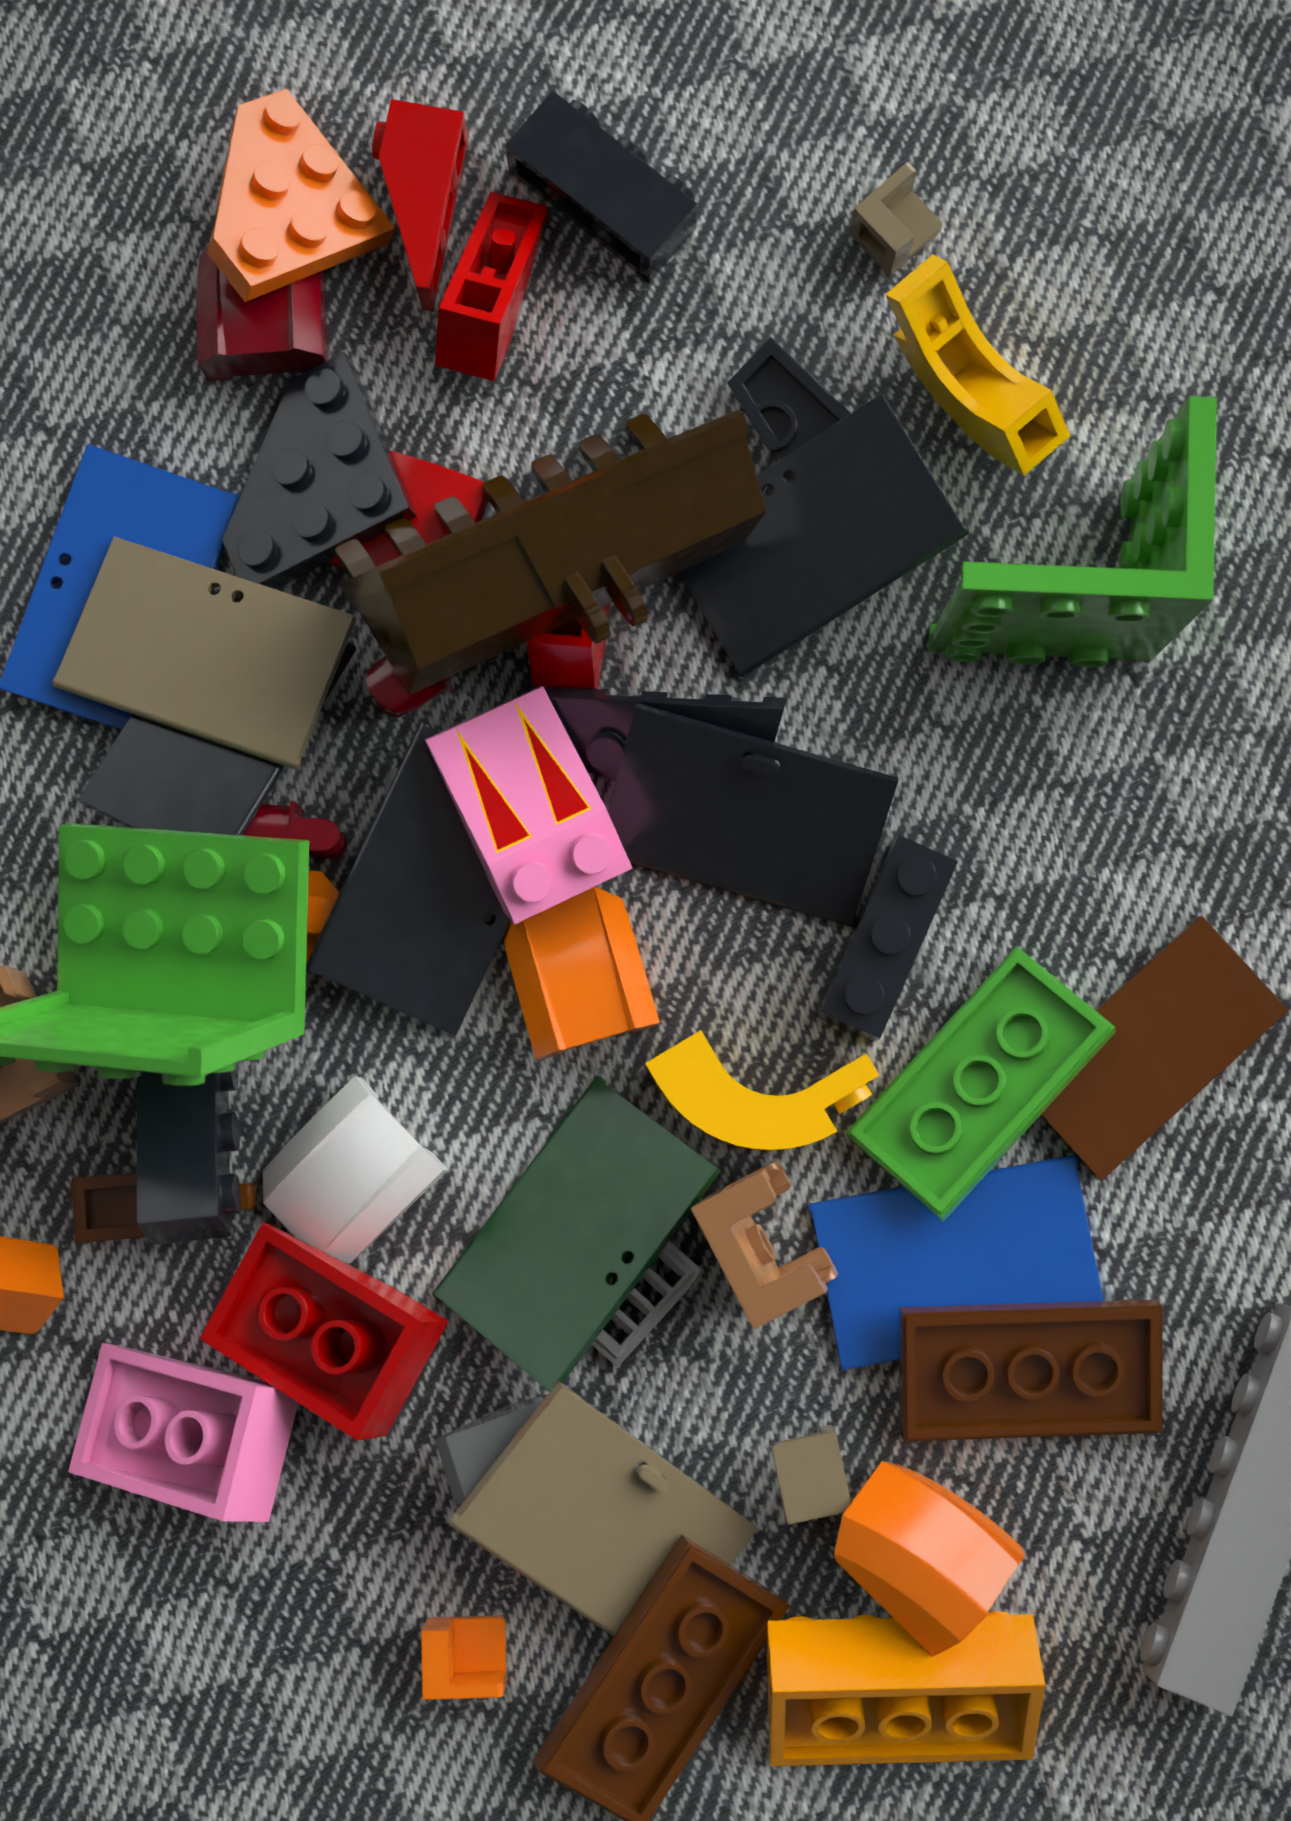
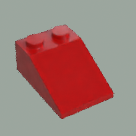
M262 1223L199 1339L359 1441L388 1435L449 1321L398 1289L268 1223Z

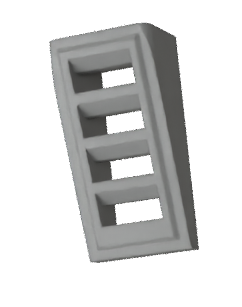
M669 1240L658 1257L680 1277L671 1286L649 1267L642 1278L657 1290L662 1297L653 1305L634 1287L627 1296V1299L645 1314L643 1319L636 1324L618 1308L611 1319L628 1336L619 1344L603 1329L592 1343L617 1368L704 1272L699 1265L671 1240Z

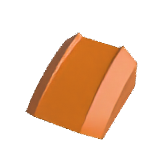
M595 886L517 924L510 920L503 935V941L537 1061L561 1055L571 1048L623 1033H637L660 1026L623 898Z
M884 1461L879 1464L843 1513L834 1550L835 1561L933 1657L962 1642L988 1616V1611L1018 1564L1025 1558L1023 1547L973 1505L916 1471L900 1464Z

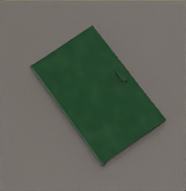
M596 1076L433 1291L432 1295L436 1300L444 1302L550 1392L558 1381L561 1383L565 1381L692 1211L691 1208L698 1203L721 1170L607 1086L606 1081L602 1077Z

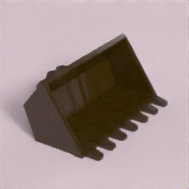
M736 410L669 439L665 437L661 429L648 415L640 414L626 421V431L640 450L639 452L620 460L601 435L594 434L579 441V452L593 472L573 481L554 456L546 455L536 459L531 463V471L545 493L525 502L505 476H497L483 483V492L497 514L477 523L474 522L469 512L456 497H449L437 502L434 505L435 514L448 535L427 545L407 518L391 522L385 526V531L399 557L377 567L358 540L353 539L338 545L335 549L336 556L349 576V579L339 583L350 604H355L409 695L575 619L578 620L584 631L587 632L591 641H594L595 644L610 638L611 635L609 621L602 607L614 602L622 616L632 627L647 621L646 604L639 590L743 544L767 512L745 435L749 434L744 413Z

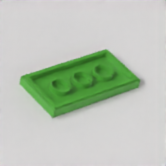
M1016 946L845 1134L928 1210L944 1222L1116 1033L1115 1026Z

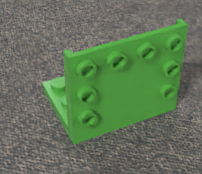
M1189 396L1173 419L1167 420L1164 433L1159 440L1152 441L1149 454L1144 461H1138L1131 480L1124 481L1121 492L1120 511L1122 518H1130L1129 541L1122 543L1119 568L963 561L960 582L937 624H930L928 651L944 652L946 660L956 662L981 660L982 653L1007 654L1008 662L1022 665L1045 662V656L1070 657V664L1077 667L1105 666L1108 664V659L1152 661L1213 601L1217 397Z
M75 823L59 825L57 991L0 1007V1066L15 1063V1058L35 1060V1070L42 1072H69L76 1070L78 1065L97 1066L98 1076L103 1078H135L141 1075V1071L162 1073V1082L165 1084L180 1086L198 1085L205 1082V1075L209 1073L235 1070L236 1062L264 1058L265 1050L304 1035L309 840Z

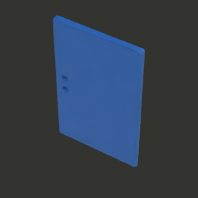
M87 444L2 674L0 690L122 731L131 717V713L55 688L52 685L53 678L58 672L114 536L217 570L225 549L222 538L241 495L228 493ZM65 556L71 557V558H65L63 561H61V559H62L63 557H65Z
M1070 1155L990 1170L944 1222L937 1218L903 1186L810 1203L808 1205V1212L813 1219L817 1246L826 1249L839 1273L835 1279L825 1284L828 1288L826 1293L841 1370L899 1360V1307L1104 1301L1077 1170V1157Z

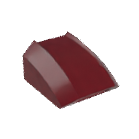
M209 244L199 258L196 310L198 365L207 381L232 380L234 376L306 372L329 360L324 270L244 302L207 254Z

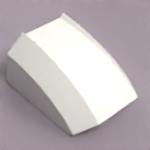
M354 1076L317 1112L263 1170V1204L295 1238L348 1264L354 1261L448 1171L442 1162L431 1151L422 1147L379 1102V1096L362 1078Z

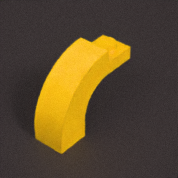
M932 254L885 294L901 328L894 334V337L910 366L938 404L987 453L1025 476L1070 437L1052 390L1014 369L984 337L967 307L948 261Z
M701 1030L645 1063V1067L667 1102L688 1123L704 1134L721 1142L753 1150L791 1149L817 1142L838 1132L824 1109L833 1104L838 1113L841 1114L872 1095L866 1084L880 1076L866 1053L800 1092L780 1096L761 1094L739 1084L728 1074Z

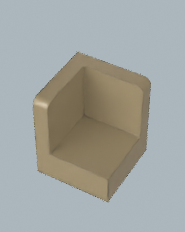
M909 162L899 168L854 208L849 234L889 277L933 240L942 229V221L912 191L917 170Z
M831 1424L818 1427L819 1433L783 1440L772 1445V1454L780 1487L778 1490L783 1513L788 1525L841 1514L851 1504L837 1434Z

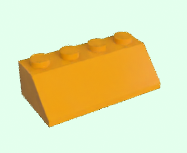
M1001 1611L989 1612L988 1616L962 1642L934 1657L894 1618L859 1615L851 1619L814 1620L809 1617L797 1616L784 1621H768L767 1690L770 1766L1033 1760L1045 1690L1033 1614L1011 1615Z

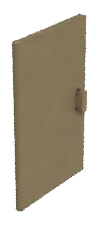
M114 536L58 672L53 678L52 685L55 688L297 770L301 765V758L357 619L352 614ZM216 587H220V589L216 590L214 595H212L213 589Z
M560 1381L557 1382L465 1501L450 1516L448 1521L452 1528L613 1637L681 1535H684L731 1565L758 1530L751 1521ZM639 1462H643L638 1469H635Z

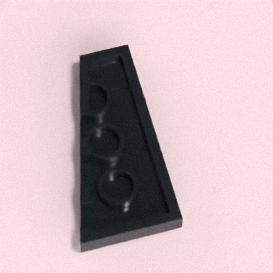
M772 337L727 382L731 392L775 462H778L851 414Z
M527 686L524 693L529 692L539 686ZM543 686L587 772L613 780L617 779L637 703L775 742L787 698L764 697L763 702L732 701V695L705 694L704 699L668 698V692L642 691L640 696L610 695L608 689Z

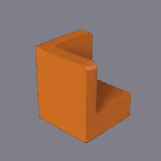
M0 1236V1330L35 1334L64 1299L58 1249L52 1244Z
M501 1615L428 1617L421 1630L422 1700L503 1697L507 1684L505 1618Z

